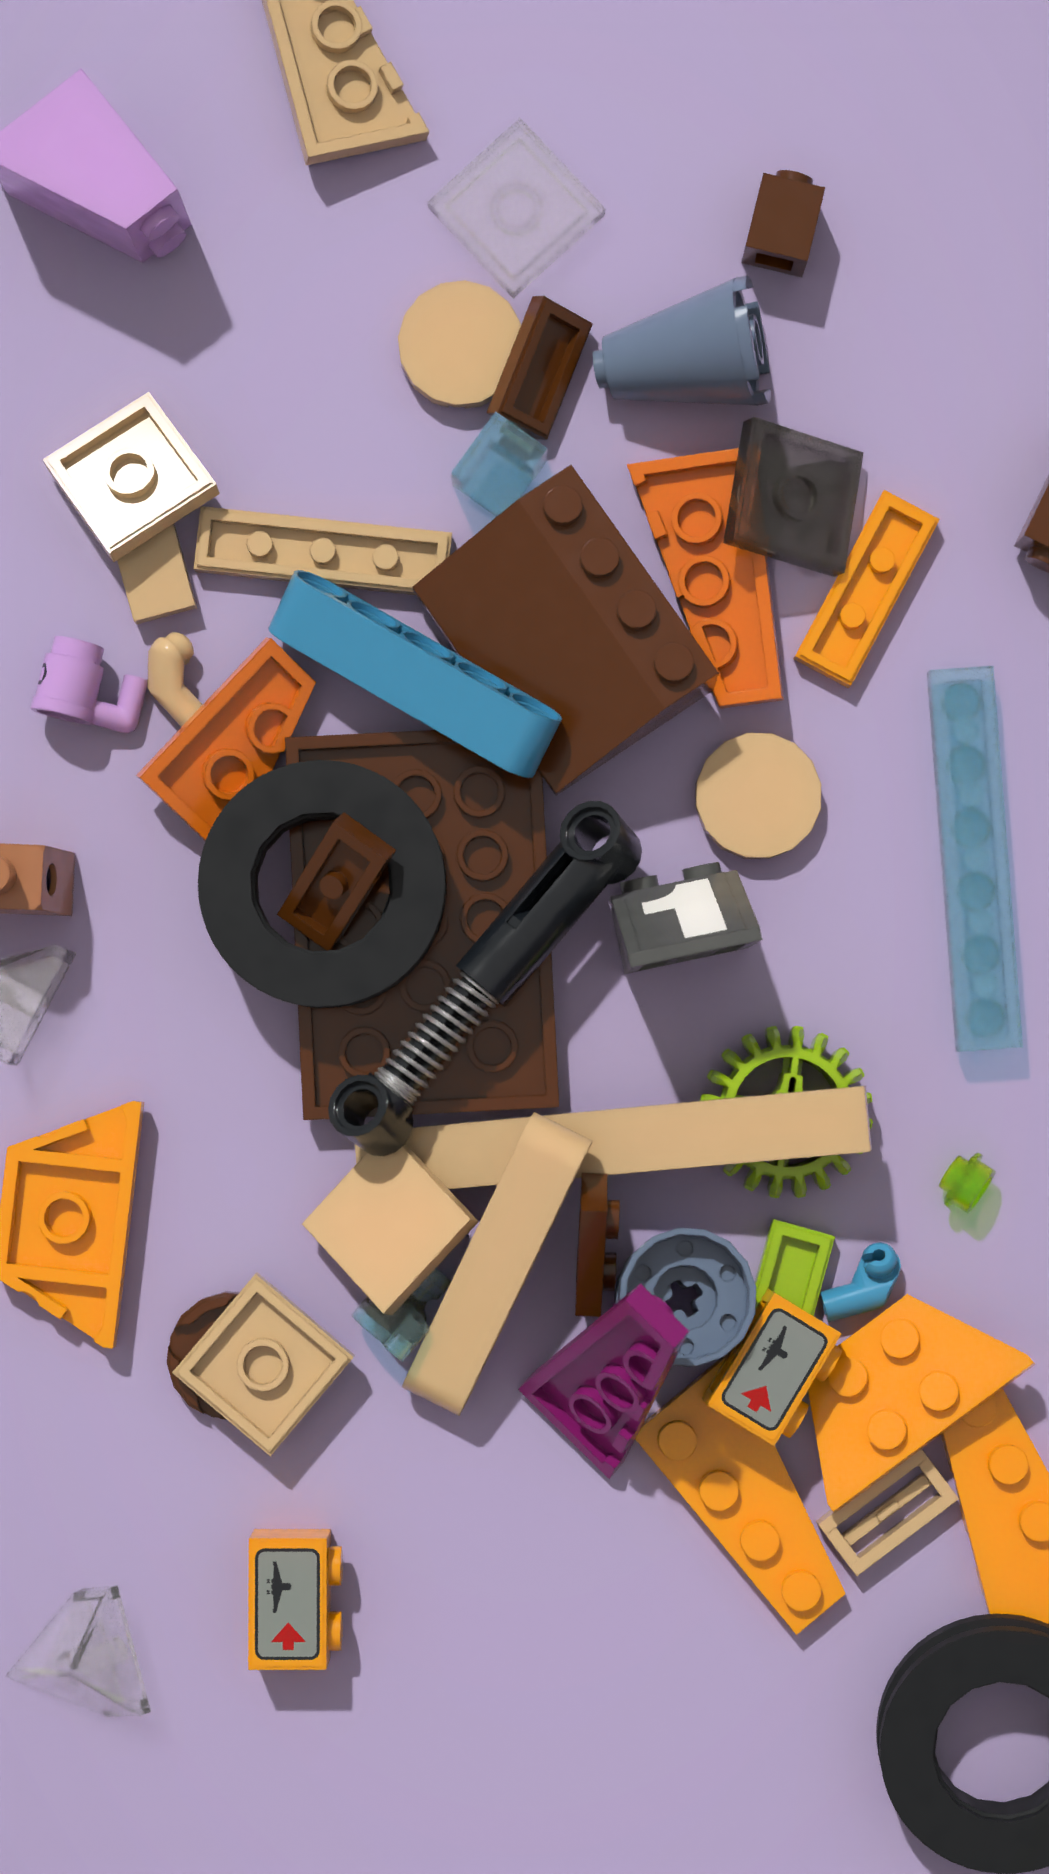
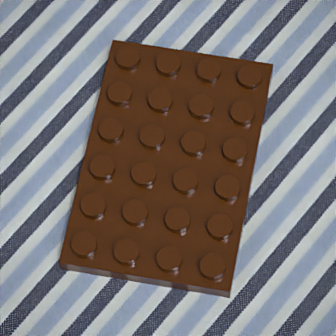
M436 730L285 737L286 765L311 760H332L351 763L384 776L410 796L421 809L436 835L444 859L447 884L446 904L438 933L421 962L400 983L379 996L355 1005L337 1008H315L298 1005L303 1120L330 1119L328 1113L329 1102L338 1085L355 1075H368L370 1072L374 1075V1072H378V1067L387 1065L386 1058L394 1060L396 1056L393 1054V1050L398 1049L401 1051L403 1049L400 1041L405 1040L409 1042L408 1032L416 1033L418 1031L415 1023L424 1024L426 1021L423 1019V1014L432 1015L433 1012L430 1005L439 1006L438 996L446 998L448 994L445 992V988L450 987L454 989L453 979L458 978L461 980L463 978L460 975L461 970L456 967L457 963L547 858L543 777L538 770L533 778L518 776L498 767ZM335 820L307 821L289 830L292 889ZM388 866L384 869L340 941L331 950L342 949L363 939L381 919L390 894ZM294 927L296 946L310 951H326ZM552 952L505 1007L500 1003L495 1004L496 1008L488 1006L486 1008L488 1017L479 1016L478 1019L481 1021V1025L473 1024L471 1026L473 1034L465 1033L463 1035L466 1043L458 1041L456 1044L458 1052L450 1051L448 1053L451 1056V1061L442 1060L443 1070L437 1068L434 1070L436 1079L428 1077L426 1081L429 1087L424 1088L420 1086L421 1096L416 1097L417 1101L413 1102L411 1106L414 1108L412 1115L559 1107ZM378 1107L370 1111L367 1117H374Z

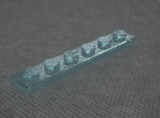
M994 665L929 670L927 672L955 1050L956 1052L1019 1048L1023 1047Z

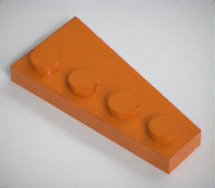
M747 446L627 464L645 509L650 528L669 572L668 575L688 622L690 633L719 672L713 690L718 706L723 709L783 701L778 645L753 447Z

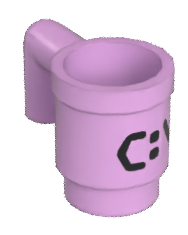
M55 636L51 653L45 654L36 694L33 696L30 709L59 720L84 725H95L122 733H130L138 726L148 680L125 674L117 705L99 701L97 697L104 668L100 665L104 648L75 638Z

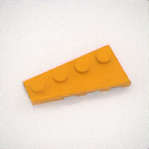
M728 1352L643 1423L635 1440L797 1635L846 1593L776 1447L707 1406L702 1400L703 1395L729 1354Z
M1002 1389L942 1433L941 1438L949 1469L953 1475L964 1527L968 1533L976 1564L975 1569L988 1614L1021 1615L1049 1624V1473L1006 1393Z

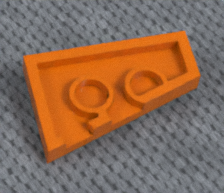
M266 637L136 776L206 841L216 818L228 802L246 785L273 770L280 753L284 752L286 748L285 737H291L316 681L272 638Z

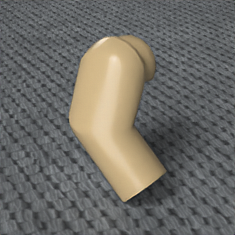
M172 632L165 638L159 637L156 639L148 651L147 687L151 695L182 727L203 704L183 684L184 667L194 655L193 645L185 635L179 632Z

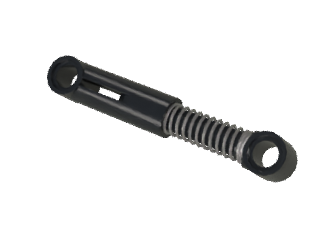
M587 801L577 805L566 815L561 824L560 843L457 963L456 967L461 970L460 975L463 978L461 980L458 978L453 979L454 989L450 987L445 988V992L448 994L446 998L438 996L439 1006L430 1005L433 1012L432 1015L423 1014V1019L426 1022L424 1024L415 1023L418 1031L416 1033L408 1032L409 1042L405 1040L400 1041L403 1049L401 1051L398 1049L393 1050V1054L396 1056L394 1060L386 1058L387 1065L378 1067V1072H374V1075L371 1072L368 1075H355L347 1078L336 1087L330 1098L328 1113L330 1122L339 1133L373 1156L392 1154L405 1145L412 1133L414 1123L412 1111L414 1108L411 1106L413 1102L417 1101L416 1097L421 1096L420 1086L428 1088L429 1085L426 1079L428 1077L436 1079L434 1070L436 1068L443 1070V1064L441 1063L443 1059L451 1061V1056L448 1053L450 1051L458 1052V1047L456 1046L458 1041L466 1043L463 1035L465 1033L473 1034V1029L471 1028L473 1024L481 1025V1021L478 1019L480 1015L488 1017V1012L486 1011L488 1006L496 1008L495 1004L500 1003L505 1007L608 884L624 881L634 873L641 861L642 847L640 839L611 805L602 801ZM609 836L603 846L593 850L600 839ZM378 1107L374 1118L364 1125L369 1112Z

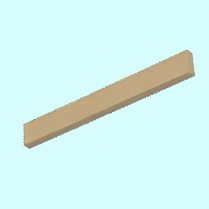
M866 1085L542 1115L593 1141L576 1178H580L581 1173L614 1175L872 1151ZM531 1116L413 1127L406 1145L448 1189L498 1185ZM355 1145L356 1164L367 1153L357 1145Z

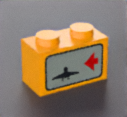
M767 1289L755 1309V1316L744 1339L730 1350L703 1395L702 1400L707 1406L775 1446L781 1434L788 1438L792 1437L803 1421L809 1404L802 1401L814 1379L816 1378L824 1382L836 1366L841 1356L842 1348L835 1344L842 1333L770 1289Z
M254 1529L250 1535L248 1670H326L331 1658V1651L342 1650V1611H331V1586H342L343 1551L342 1546H331V1529Z

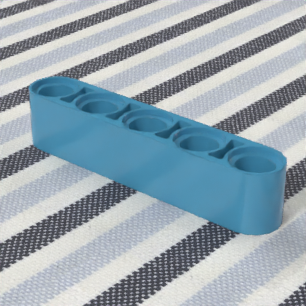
M303 570L294 571L268 627L272 635L292 648L498 767L518 776L533 778L562 720V717L554 709L336 584Z

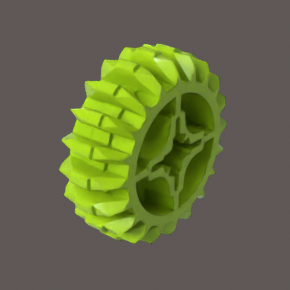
M771 1026L765 1029L767 1048L760 1050L752 1034H746L741 1038V1041L749 1056L741 1060L730 1049H725L721 1053L723 1061L733 1070L728 1077L720 1071L709 1070L706 1078L714 1084L723 1086L721 1095L718 1097L711 1094H702L699 1101L745 1097L736 1095L743 1080L756 1067L776 1058H783L782 1072L779 1074L775 1089L770 1094L788 1093V1089L789 1092L803 1091V1076H801L803 1062L817 1069L826 1078L831 1088L849 1087L848 1085L859 1082L864 1077V1072L861 1068H855L842 1075L838 1067L847 1060L849 1052L842 1047L834 1051L828 1059L825 1058L822 1053L827 1046L828 1036L823 1033H818L813 1038L808 1049L802 1047L804 1040L803 1027L793 1026L789 1033L788 1045H781L778 1028ZM866 1092L867 1104L872 1102V1095ZM869 1118V1125L871 1129L873 1121ZM828 1155L811 1157L806 1161L793 1165H788L789 1159L772 1160L769 1163L761 1161L724 1165L722 1170L727 1176H732L743 1165L749 1167L750 1170L744 1179L743 1186L750 1191H754L759 1185L762 1175L768 1176V1196L772 1198L780 1197L783 1179H790L794 1196L802 1198L806 1196L807 1191L805 1176L812 1175L815 1184L821 1190H826L830 1188L831 1184L829 1177L823 1169L824 1167L831 1164L842 1175H847L851 1171V1167L841 1156Z

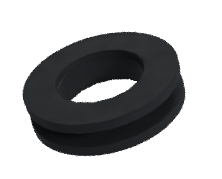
M311 760L292 763L276 768L246 785L228 802L216 818L208 833L199 863L198 898L201 914L207 932L222 958L232 970L256 989L271 997L305 1007L337 1008L355 1005L379 996L396 986L415 969L430 949L442 922L446 904L447 884L443 855L436 835L421 809L400 787L384 776L367 768L341 761ZM345 812L396 849L395 854L387 865L390 894L381 919L363 939L339 950L310 951L288 943L270 926L259 903L258 875L267 851L284 832L307 821L336 820Z
M1013 1614L971 1616L947 1624L918 1642L900 1661L888 1680L879 1705L876 1724V1742L882 1776L893 1807L901 1820L925 1846L936 1854L953 1863L981 1872L996 1874L1031 1872L1049 1866V1782L1030 1796L1007 1802L976 1799L954 1786L939 1767L935 1750L938 1727L950 1706L972 1689L1003 1682L1026 1685L1049 1698V1624L1037 1619Z

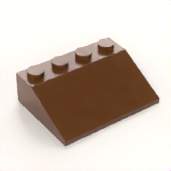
M569 465L516 500L412 587L416 596L458 655L554 709L562 717L558 729L537 769L555 796L711 693L716 684L719 672L572 465Z

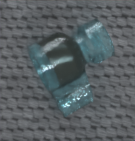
M435 1268L393 1315L383 1314L367 1296L351 1316L379 1340L389 1352L403 1362L429 1331L426 1323V1304L430 1300H439L448 1289L451 1280L439 1269Z

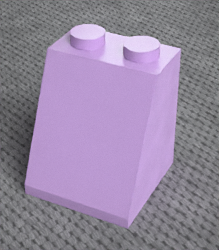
M82 68L0 131V185L8 195L141 263L154 254L157 258L169 254L185 239L186 233L184 230L192 224L177 187Z

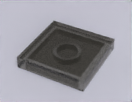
M756 417L744 421L723 543L832 577L845 573L864 452Z

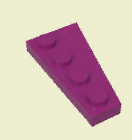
M640 1283L535 1370L518 1390L610 1479L625 1461L689 1330L674 1317L673 1311L666 1302L652 1295Z

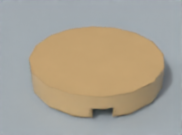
M466 280L441 283L419 295L404 314L398 335L402 369L413 388L434 404L445 407H465V409L481 407L492 400L521 323L510 303L490 287Z
M746 733L725 741L706 759L695 784L696 810L704 832L721 849L743 859H769L791 851L812 831L821 810V782L812 760L795 743L773 733Z

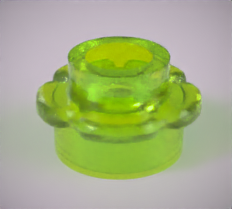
M975 1153L969 1161L958 1155L945 1172L939 1187L947 1192L944 1198V1205L947 1208L954 1204L966 1213H970L986 1192L996 1171L981 1162L983 1157L981 1153Z

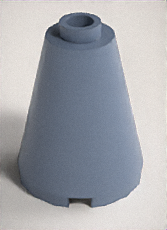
M748 275L733 278L603 336L602 350L593 351V367L598 387L600 389L609 388L612 397L617 400L752 406L769 404L771 388L759 390L758 383L759 375L770 373L758 301L745 304L742 290L753 287L751 279Z

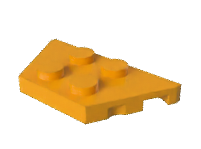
M141 1101L125 1103L103 1113L60 1127L57 1130L7 1147L0 1204V1281L17 1292L25 1293L52 1315L59 1319L63 1318L94 1338V1342L103 1348L113 1349L117 1344L145 1103Z
M906 1294L839 1344L838 1347L842 1348V1353L831 1374L824 1382L815 1378L808 1389L827 1504L833 1512L840 1510L1035 1365L1033 1360L1027 1354Z

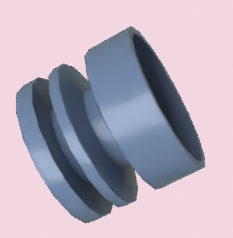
M676 1228L653 1236L626 1259L616 1280L614 1305L640 1283L652 1295L659 1297L664 1302L673 1296L669 1286L673 1282H676L681 1289L692 1286L696 1290L698 1297L690 1303L693 1314L687 1317L682 1310L673 1311L674 1317L689 1330V1333L672 1366H699L722 1358L744 1339L755 1316L756 1285L748 1262L730 1241L706 1229Z

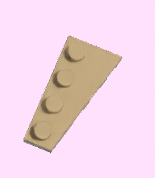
M262 0L306 166L427 140L429 130L420 113L414 112L402 90L403 82L392 62L388 63L372 35L373 28L361 6L357 7L354 0Z

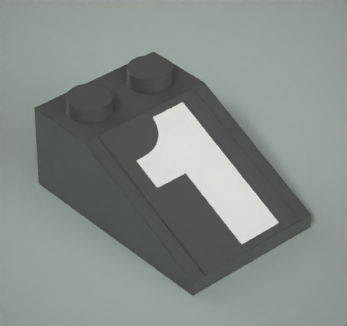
M714 862L683 869L684 880L659 885L657 875L621 882L622 894L610 896L609 903L624 974L747 949L762 940L760 926L737 870L721 872L720 863Z

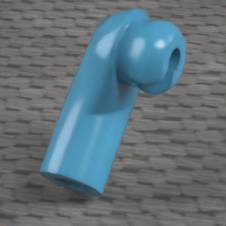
M878 1242L867 1246L863 1251L851 1283L820 1291V1298L828 1323L873 1311L886 1304L901 1269L900 1259L890 1245Z

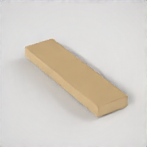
M200 506L193 569L199 573L290 582L294 571L303 570L318 575L342 588L416 595L412 587L451 555L452 533Z

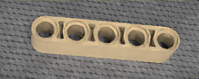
M533 1112L416 1354L402 1388L460 1416L589 1151L592 1140Z

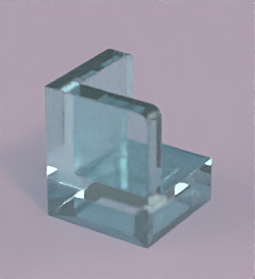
M495 411L451 473L452 486L497 517L522 497L547 462L548 448Z

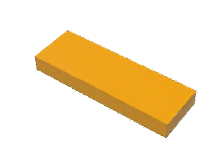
M883 490L793 659L850 688L940 519Z

